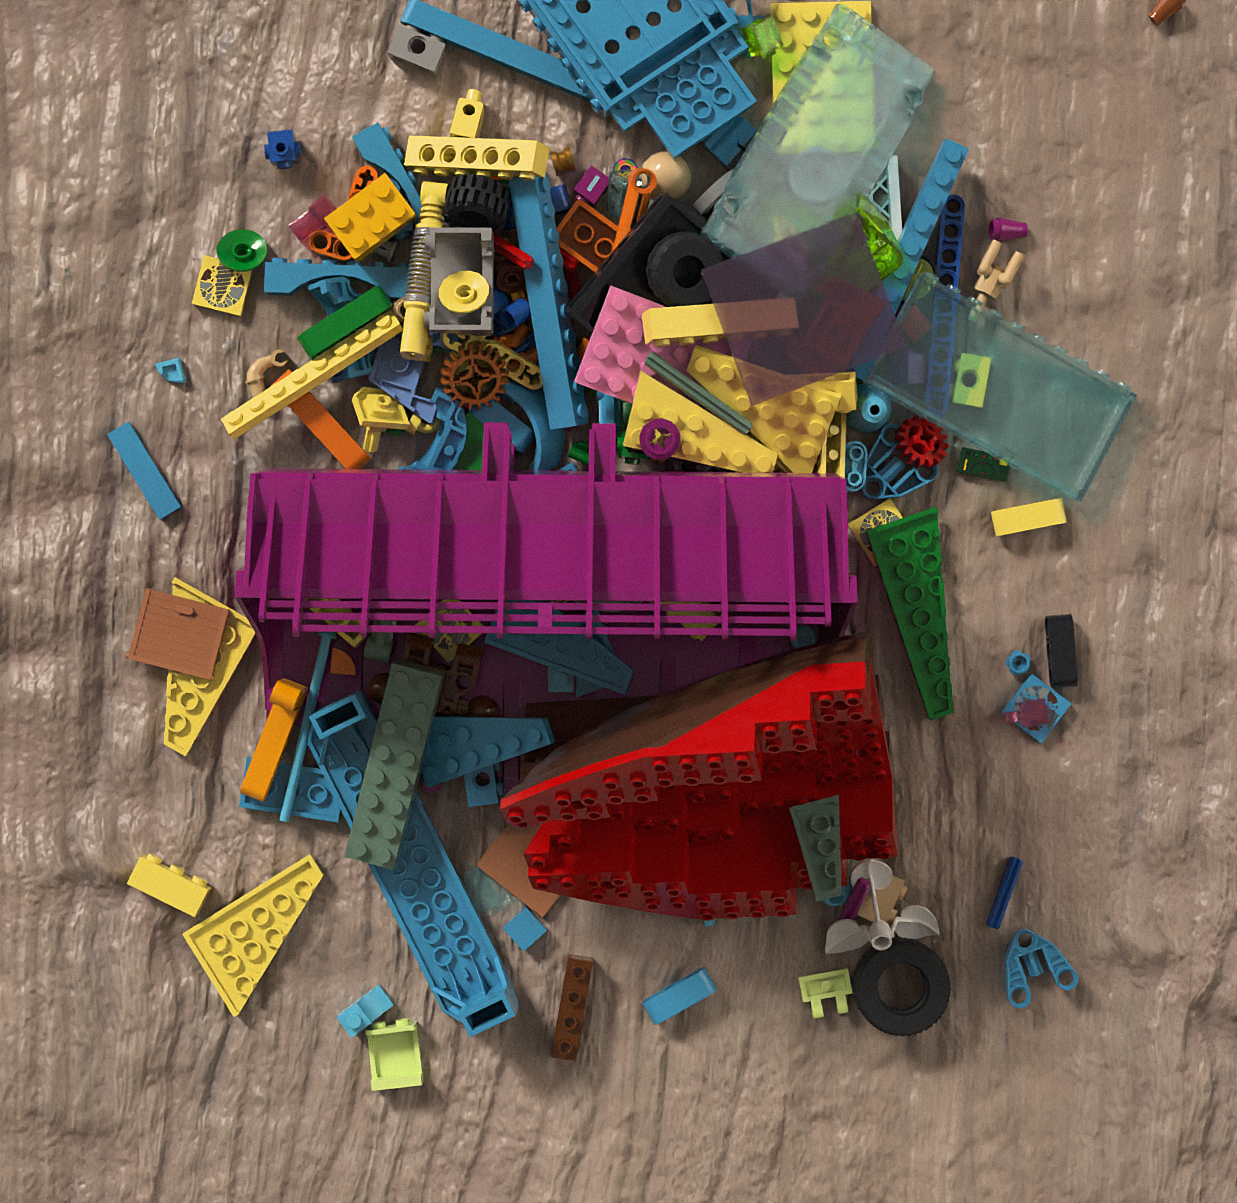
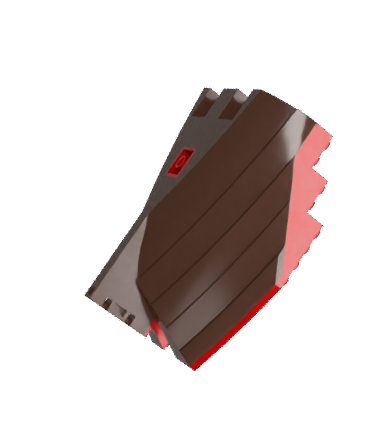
M871 630L775 654L695 681L662 695L526 703L525 717L547 718L555 742L522 754L524 763H521L519 784L514 786L501 799L500 810L505 822L511 823L512 827L524 829L530 826H538V822L542 823L523 853L528 865V878L533 889L600 904L705 921L715 918L734 920L739 917L763 918L764 916L788 917L789 915H797V888L812 889V885L789 808L839 795L841 886H848V859L861 861L867 858L889 859L891 857H898L897 801L890 732L884 729V699L879 675H874Z

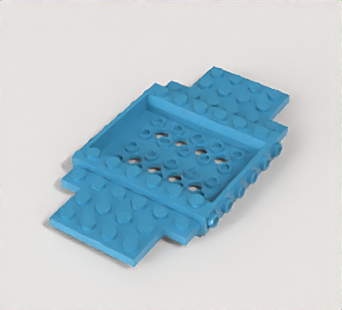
M518 0L524 12L527 13L529 11L533 16L532 22L540 33L544 32L548 37L547 43L554 53L558 51L563 58L561 63L565 70L575 75L577 78L575 82L583 94L587 92L592 99L590 104L597 114L601 112L604 118L611 115L624 133L645 119L673 160L757 104V100L729 63L746 52L749 46L737 31L739 17L732 7L728 8L723 0H678L682 5L681 10L678 12L668 10L667 3L670 0H584L591 6L587 13H580L576 9V4L582 0ZM651 13L658 14L661 18L660 24L650 26L646 21L647 16ZM630 27H635L640 31V37L636 40H630L626 37V30ZM609 41H615L620 47L619 51L615 54H609L605 50V44Z

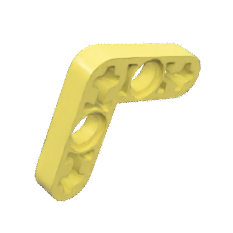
M487 340L482 344L483 351L489 345L492 346V349L495 347V351L500 352V356L502 359H505L506 363L510 359H517L519 361V367L514 371L509 370L508 377L532 390L543 386L538 365L497 341ZM476 359L479 367L489 368V370L494 369L488 362ZM524 368L528 373L534 375L537 372L539 379H533L532 382H530L529 376L523 373ZM472 378V381H474L475 386H477L478 379ZM485 382V383L481 386V392H482L483 388L485 387V385L487 384V382ZM460 383L456 384L463 392L469 387ZM471 387L468 390L469 394H473Z

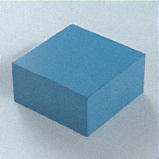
M527 906L503 926L506 933L523 951L547 931L545 925Z

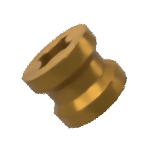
M565 147L560 152H550L556 176L562 175L564 171H576L569 147Z

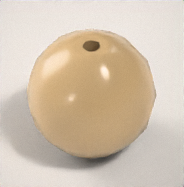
M660 151L651 155L643 163L642 168L651 170L657 179V184L651 194L652 200L655 201L661 192L668 193L676 201L687 193L691 181V171L681 156L673 160L668 151ZM640 174L641 187L647 184V176L645 174Z

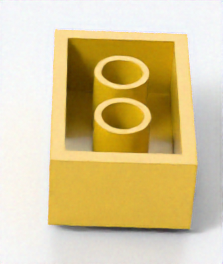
M384 173L324 219L358 263L415 221L417 216L386 173Z

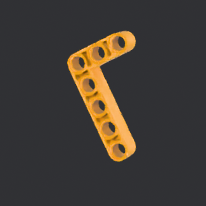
M286 678L276 682L269 699L273 706L242 783L241 794L262 802L265 801L306 697L308 687Z

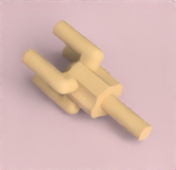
M996 240L990 243L976 272L979 279L974 290L980 294L967 318L968 321L976 324L988 298L996 300L1001 289L1008 287L1025 256L1024 254L1015 251L1004 270L992 264L1002 244Z

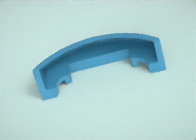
M344 276L324 279L307 286L308 291L318 299L328 316L362 295V293L357 294L350 286V281ZM377 348L333 375L331 379L332 384L368 375L373 368L371 362L373 355L377 353Z
M508 378L509 384L501 385L506 390L505 394H497L500 398L509 399L513 405L518 403L532 423L537 449L534 450L535 459L529 465L530 470L550 471L557 468L563 452L564 429L550 430L544 391L540 388L536 390L529 389L512 378Z
M440 385L436 386L430 400L436 405V417L440 419L437 435L429 449L417 461L415 460L414 463L407 467L399 466L398 469L452 470L458 462V457L463 451L466 440L465 413L463 407H459L460 400L457 399L451 402V393L445 394L444 388Z

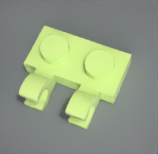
M848 968L798 977L803 1003L811 1002L814 1019L824 1017L821 999L835 997L839 1014L849 1012L845 995L852 994L853 992Z

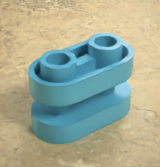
M859 441L846 442L845 448L846 491L853 492L860 490L866 482L867 449Z

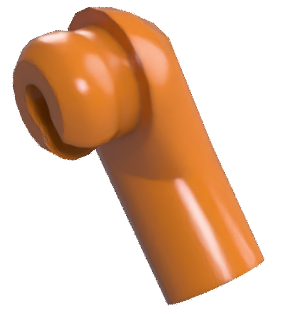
M520 324L512 334H504L501 337L494 336L493 340L509 349H514L521 344L530 329L524 324Z

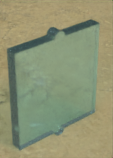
M476 864L473 869L460 875L480 915L495 906L500 907L502 902L515 896L476 866Z

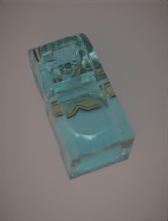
M630 169L609 173L606 210L618 219H620L628 187L627 177L632 171ZM639 175L636 179L638 187L642 186L641 175Z

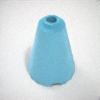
M864 383L857 385V408L847 413L846 423L850 428L860 433L876 432L883 428L890 419L892 412L891 400L886 391L875 384ZM871 406H874V410L871 414L870 408Z

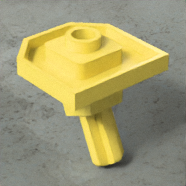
M362 387L354 394L352 403L360 426L367 428L363 445L364 451L370 453L377 452L381 431L386 432L387 428L408 429L410 424L403 404L382 389Z

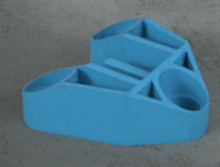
M887 424L881 429L867 454L866 482L861 488L863 496L867 499L899 498L931 482L938 475L937 466H931L933 474L929 478L921 477L919 469L914 466L891 487L888 483L905 468L902 462L895 456L879 472L875 470L892 453L895 446L900 443L899 441L891 443L884 438L886 429L893 428L897 431L899 426L896 424ZM869 481H875L879 484L878 494L870 495L866 492V484Z
M1026 928L1019 929L1013 934L1003 957L1006 998L1015 1008H1024L1031 1001V993L1026 982L1027 979L1018 958L1020 956L1024 960L1030 977L1039 976L1041 973H1044L1036 950H1040L1046 968L1058 987L1062 990H1071L1078 983L1077 973L1056 946L1049 940ZM1023 933L1031 936V943L1027 947H1021L1018 944V937ZM1065 971L1071 972L1073 980L1069 985H1062L1059 981L1061 973ZM1018 989L1024 990L1026 993V998L1021 1003H1015L1012 999L1013 992Z

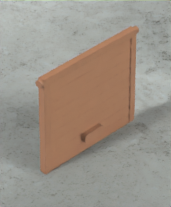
M146 588L131 648L125 658L214 680L213 671L229 609Z
M538 822V826L521 829L512 827L511 823H508L476 866L537 914L544 917L560 895L532 888L528 878V865L523 855L542 824Z

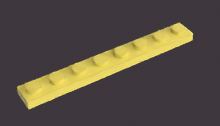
M391 309L380 315L366 326L221 418L233 440L402 332V326Z

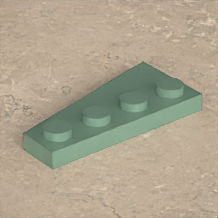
M839 795L790 807V815L816 902L841 896Z

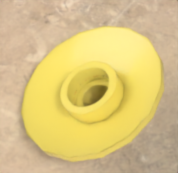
M473 271L453 273L443 280L439 288V299L442 305L449 311L458 314L470 313L479 309L485 304L489 296V285L486 279Z

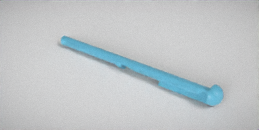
M318 632L317 634L322 636L279 819L283 822H289L312 724L309 716L315 712L329 652V644L331 639L337 638L336 632Z

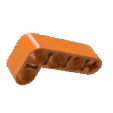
M365 165L357 170L348 200L361 191L358 188L364 189L365 182L362 177H367L368 173H370L373 181L379 178L377 171L373 167ZM368 181L366 187L373 181ZM322 230L311 234L309 245L317 255L342 263L354 261L351 254L346 257L340 256L339 249L343 244L336 234ZM320 237H325L328 240V244L324 249H317L315 247V242Z

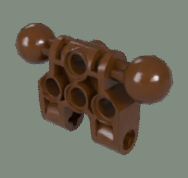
M418 633L408 634L403 660L446 671L439 697L440 704L437 705L436 709L437 714L456 716L459 713L468 716L498 717L499 708L491 697L480 695L474 697L471 701L461 699L462 695L477 685L484 648L459 643L453 667H449L444 663L434 664L431 661L435 638H429L427 635ZM389 673L377 674L369 683V694L379 704L383 702ZM458 676H467L470 680V685L468 687L460 686L457 682Z

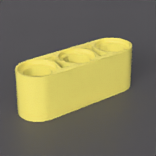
M1062 498L991 512L995 536L1067 522Z

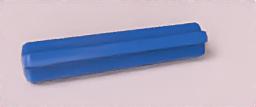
M1010 857L986 921V925L991 928H1000L1023 861L1019 858Z

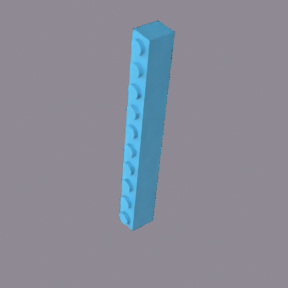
M947 138L939 146L896 246L873 293V296L885 302L886 305L875 323L869 328L846 367L845 372H856V380L864 382L868 376L969 151V148Z
M547 172L545 178L535 177L534 181L522 180L519 176L513 177L512 180H509L520 250L534 259L533 267L524 270L550 430L587 424L588 408L585 405L584 386L574 382L580 367V359L577 355L576 334L573 330L571 316L564 311L569 304L567 296L568 285L564 278V262L560 254L559 232L556 229L555 208L550 194L551 183Z

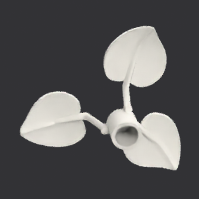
M867 859L859 862L853 868L850 880L853 888L860 877L870 880L869 890L871 891L876 921L872 923L869 930L864 925L859 927L858 923L852 919H842L834 922L827 931L825 953L833 954L854 950L865 945L867 941H871L875 949L885 950L892 944L891 938L894 937V931L902 938L918 939L931 935L939 936V927L931 911L919 905L903 908L900 917L894 918L891 928L885 921L880 920L875 889L882 890L887 888L893 880V873L887 864L874 859Z

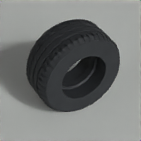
M893 937L889 948L877 950L871 946L861 956L862 958L861 960L859 959L855 967L856 970H854L852 979L853 993L860 1012L872 1026L889 1035H900L903 1037L922 1033V1031L928 1030L929 1027L931 1028L934 1023L938 1022V1019L942 1017L941 1015L944 1014L948 1006L951 987L947 969L932 949L911 938ZM898 963L910 964L917 968L922 974L925 983L924 993L920 1000L912 1007L903 1010L887 1006L881 1000L878 993V981L881 974L888 967Z

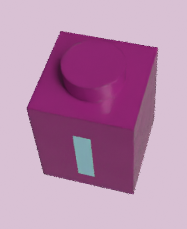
M591 165L574 188V194L577 195L575 199L579 198L586 204L595 207L612 184V179Z

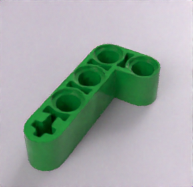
M378 285L307 329L297 339L310 360H313L380 315L393 309L394 306L381 286Z

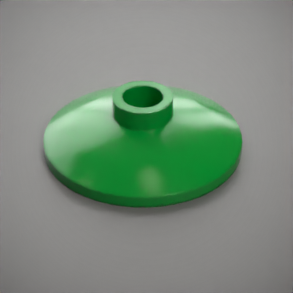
M239 229L227 233L220 239L217 245V257L224 267L236 272L251 271L259 267L267 256V244L263 237L247 229Z

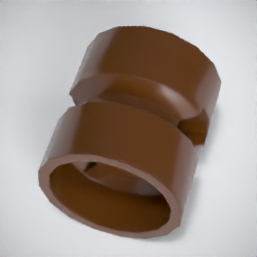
M494 251V277L499 289L505 293H515L522 290L526 286L524 270Z

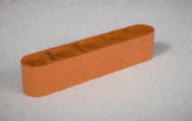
M288 369L273 384L279 382L280 380L287 377L293 372L290 369ZM310 391L288 405L346 469H362L372 460Z

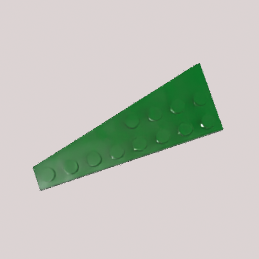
M932 507L865 530L928 720L930 721L954 713L937 507Z

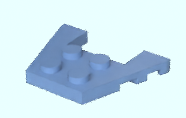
M402 331L379 346L368 380L429 424L434 425L437 416L436 405L430 399L416 395L426 362L403 359L400 354ZM428 331L433 338V347L449 352L453 351L443 346L440 341V333ZM447 334V338L450 339L449 344L452 341L460 343L461 339L456 337L455 334Z

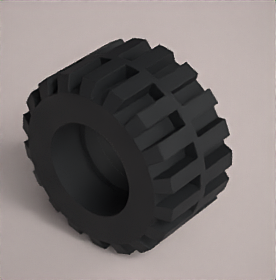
M462 174L451 180L443 212H445L444 215L449 218V221L461 228H492V232H497L503 229L506 224L512 199L511 193L502 183L492 178L475 174Z

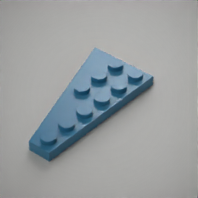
M505 600V602L550 603L549 601ZM504 610V614L538 615V610ZM552 610V615H565L560 610ZM492 621L490 626H497V621ZM504 621V626L538 627V622ZM552 622V627H580L575 622ZM487 633L484 643L624 695L628 692L635 670L594 637L586 639V634H503V639L497 638V633Z

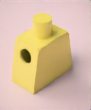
M469 89L466 99L459 98L450 130V137L479 138L484 118V104L481 102L482 92Z

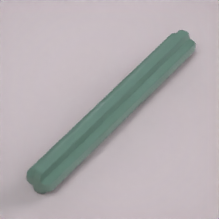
M654 352L649 353L645 358L644 364L741 434L746 435L750 431L752 423Z

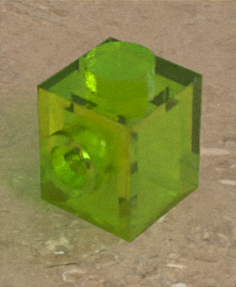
M773 17L759 18L741 28L751 56L768 58L776 54L775 49L783 46Z

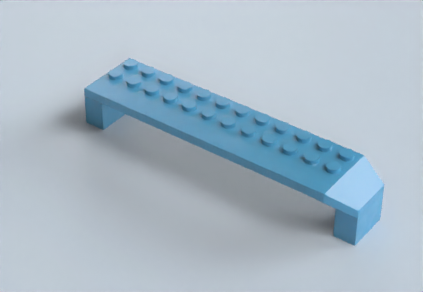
M361 689L311 714L309 719L312 724L307 741L350 829L379 718L376 708ZM416 790L398 864L394 870L369 863L368 865L442 1012L462 1022L469 1037H472L516 1016L519 1002L511 978Z

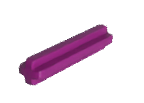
M863 877L857 879L838 920L855 919L870 888L871 882L869 879H864Z

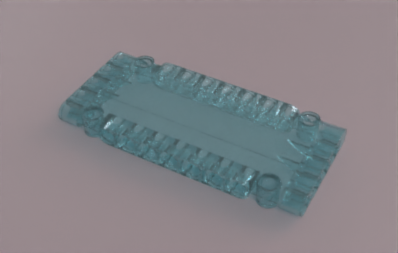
M836 4L820 33L813 38L812 45L801 56L724 187L726 191L722 198L715 203L714 211L700 235L709 239L721 252L785 296L794 298L796 302L802 303L819 273L825 270L826 261L836 253L913 120L911 115L915 108L922 103L923 94L936 74L935 70L851 8L843 4ZM824 37L830 40L831 46L825 43ZM905 94L910 97L911 104L906 101ZM726 202L731 204L733 208L732 213L726 210ZM809 259L812 260L815 264L814 270H812L808 265Z

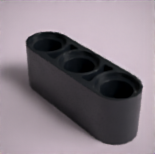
M1071 614L1045 616L1051 688L1077 686L1078 674L1073 617Z

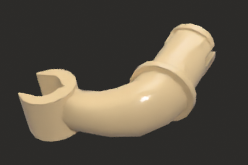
M275 350L271 355L261 357L250 365L245 383L249 384L252 397H256L266 390L263 373L272 366L283 367L287 363V361L282 363L275 361L276 355L284 353L283 350Z

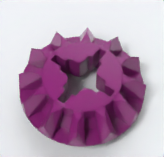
M667 419L650 420L642 427L639 435L640 446L649 457L666 459L677 451L680 445V432L676 425ZM655 429L661 435H667L663 439L665 448H662L658 442H652L656 438Z

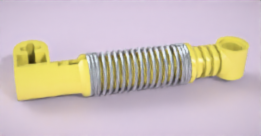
M424 181L421 187V214L419 223L415 225L412 245L414 246L411 247L412 255H410L411 259L409 260L410 268H408V281L406 282L407 290H405L406 294L403 301L406 313L400 354L405 360L430 362L432 358L433 338L428 332L429 327H425V311H430L431 256L430 251H425V235H430V228H444L445 212H443L450 185L447 183Z

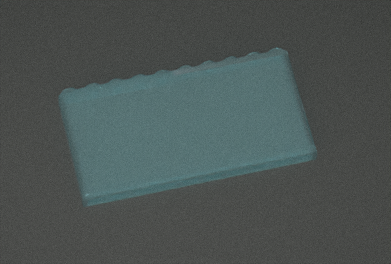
M929 272L919 274L863 383L1071 500L1081 502L1137 395L1130 391L1131 387L1120 381L1115 383L1110 380V375L1099 369L1096 371L1088 367L1089 363L1078 357L1075 359L1067 355L1068 351L1057 345H1054V347L1046 343L1047 339L1036 333L1031 335L1025 332V327L1015 321L1010 323L1004 320V315L994 309L989 311L983 308V303L973 297L966 298L960 295L961 290L955 286L948 284L946 287L939 283V278Z

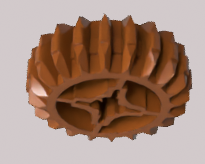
M469 342L467 345L468 350L464 351V348L460 345L458 346L460 354L457 355L454 351L450 352V357L453 361L449 359L444 360V365L448 368L441 369V374L446 376L441 378V384L447 385L443 389L445 394L452 393L451 402L459 398V407L467 403V410L470 411L473 404H477V409L480 411L482 410V403H485L490 408L492 406L490 399L499 402L500 397L497 393L505 394L506 390L501 385L509 384V380L504 377L509 374V370L503 368L506 365L505 359L498 360L500 352L497 351L490 355L492 346H487L485 351H483L482 343L479 342L477 349H473L472 343ZM476 359L488 362L494 369L489 370V368L479 367ZM468 360V368L465 371L459 372V375H454L457 367ZM473 366L478 374L477 387H475V383L472 381ZM495 378L492 386L487 391L481 393V386L485 382L490 381V379ZM460 383L461 385L470 386L473 394L463 392L456 384Z

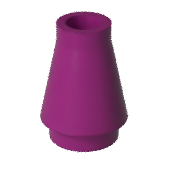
M997 217L996 220L992 219L989 223V238L991 240L1001 242L1027 236L1028 227L1026 222H1017Z

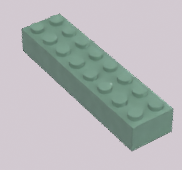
M396 658L392 663L344 857L394 870L398 864L446 671Z

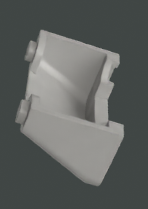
M430 228V235H425V251H430L431 306L430 311H425V327H429L430 332L493 336L494 237L492 228ZM458 271L479 273L486 279L489 285V296L485 304L470 313L458 314L451 312L442 305L439 299V288L443 280Z

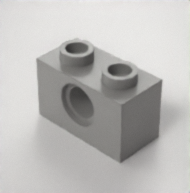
M407 24L406 27L399 25L388 50L389 57L436 77L447 51L446 44L443 43L444 40L434 34H430L429 37L420 33V29ZM417 43L425 45V50L420 54L412 52V47Z

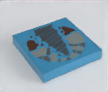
M1030 673L1001 711V714L1039 743H1042L1072 703Z

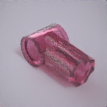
M326 195L312 203L306 213L288 226L302 244L315 231L330 227L324 218L336 210V207Z

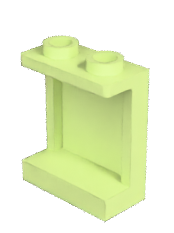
M410 1018L395 1020L396 1024L386 1025V1021L372 1022L371 1027L366 1028L365 1033L368 1039L372 1074V1091L420 1086L423 1084L417 1021L411 1022Z

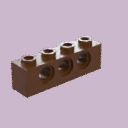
M573 954L568 955L551 1057L576 1061L593 958Z

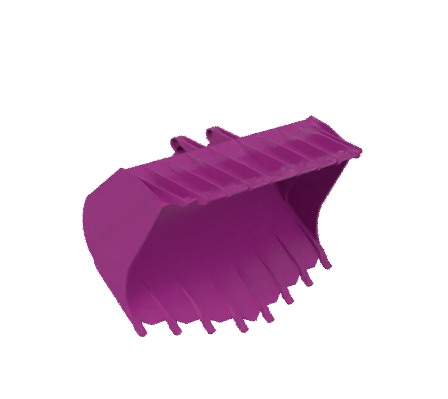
M484 422L482 470L266 468L250 473L244 566L236 571L235 599L259 641L264 677L266 721L273 706V703L269 702L273 688L278 680L286 678L308 687L306 697L295 722V725L301 728L322 636L317 635L318 632H336L337 638L331 639L329 644V652L315 711L361 689L376 708L378 714H380L382 704L375 702L371 698L369 683L377 674L390 673L394 660L396 658H403L409 633H429V638H435V633H482L470 644L471 646L484 648L477 685L462 695L461 699L471 701L474 697L480 695L491 697L499 708L498 717L505 718L525 717L526 703L662 695L735 667L795 649L790 641H796V627L808 626L814 631L816 636L815 643L842 637L846 633L857 605V576L849 569L846 478L836 473L615 471L616 423H592V429H589V471L514 470L515 446L512 443V433L508 429V422ZM304 599H340L341 601H304ZM443 600H460L461 602H442V601H443ZM505 600L567 601V602H566V603H513V602H505ZM574 601H587V603H575ZM592 601H643L640 604L592 603ZM660 602H712L713 604H660ZM310 608H350L354 613H314ZM437 609H468L472 614H437ZM504 610H538V615L504 614ZM552 610H560L565 615H552ZM592 610H613V611H620V612H605V611H600L601 615H592ZM666 611H721V616H667ZM325 620H361V625H329ZM375 620L398 621L397 625H374ZM419 621H429V626L415 625ZM436 621H479L483 626H436ZM497 621V626H490L491 622ZM504 621L538 622V627L504 626ZM552 622H586V627H552ZM592 622H604L605 627H592ZM681 623L718 624L714 628H685ZM337 632H361V637L366 638L357 648H354ZM372 632L394 633L392 641L394 646L389 664L364 658L366 643ZM487 633H497V638L503 639V634H586V639H592V634H608L615 655L635 670L626 695L604 687L576 697V676H574V692H548L549 666L484 643ZM690 635L707 636L703 641H701L699 639L696 640L692 638ZM433 646L431 661L434 664L444 663L449 667H453L454 659L448 663ZM332 648L340 649L351 657L356 667V675L330 673ZM458 676L457 682L460 686L468 687L470 685V680L467 676ZM435 713V716H445ZM522 754L500 762V771H497V778L502 779L504 796L514 786L519 784L521 763H524ZM485 772L477 774V778H490ZM423 778V790L428 793H436L441 791V783L427 788Z

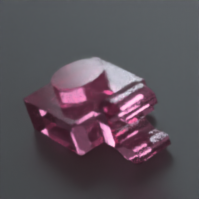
M1045 698L1018 702L1020 710L1003 713L1004 723L1022 720L1023 727L1049 723Z

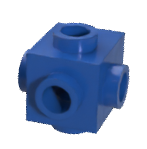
M294 131L267 132L268 144L264 145L266 160L270 159V163L273 166H277V169H290L292 164H298L297 157L302 156L300 141H296Z

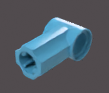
M596 390V402L599 404V423H616V429H620V403L622 400Z

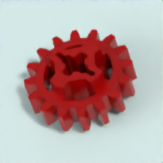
M915 415L911 419L907 418L897 428L898 434L894 439L900 443L895 448L902 450L900 457H907L908 465L915 462L917 469L924 465L925 469H929L932 465L935 467L947 455L945 450L949 445L943 441L948 436L941 434L943 427L937 428L935 426V419L928 422L926 415L919 419L918 415Z

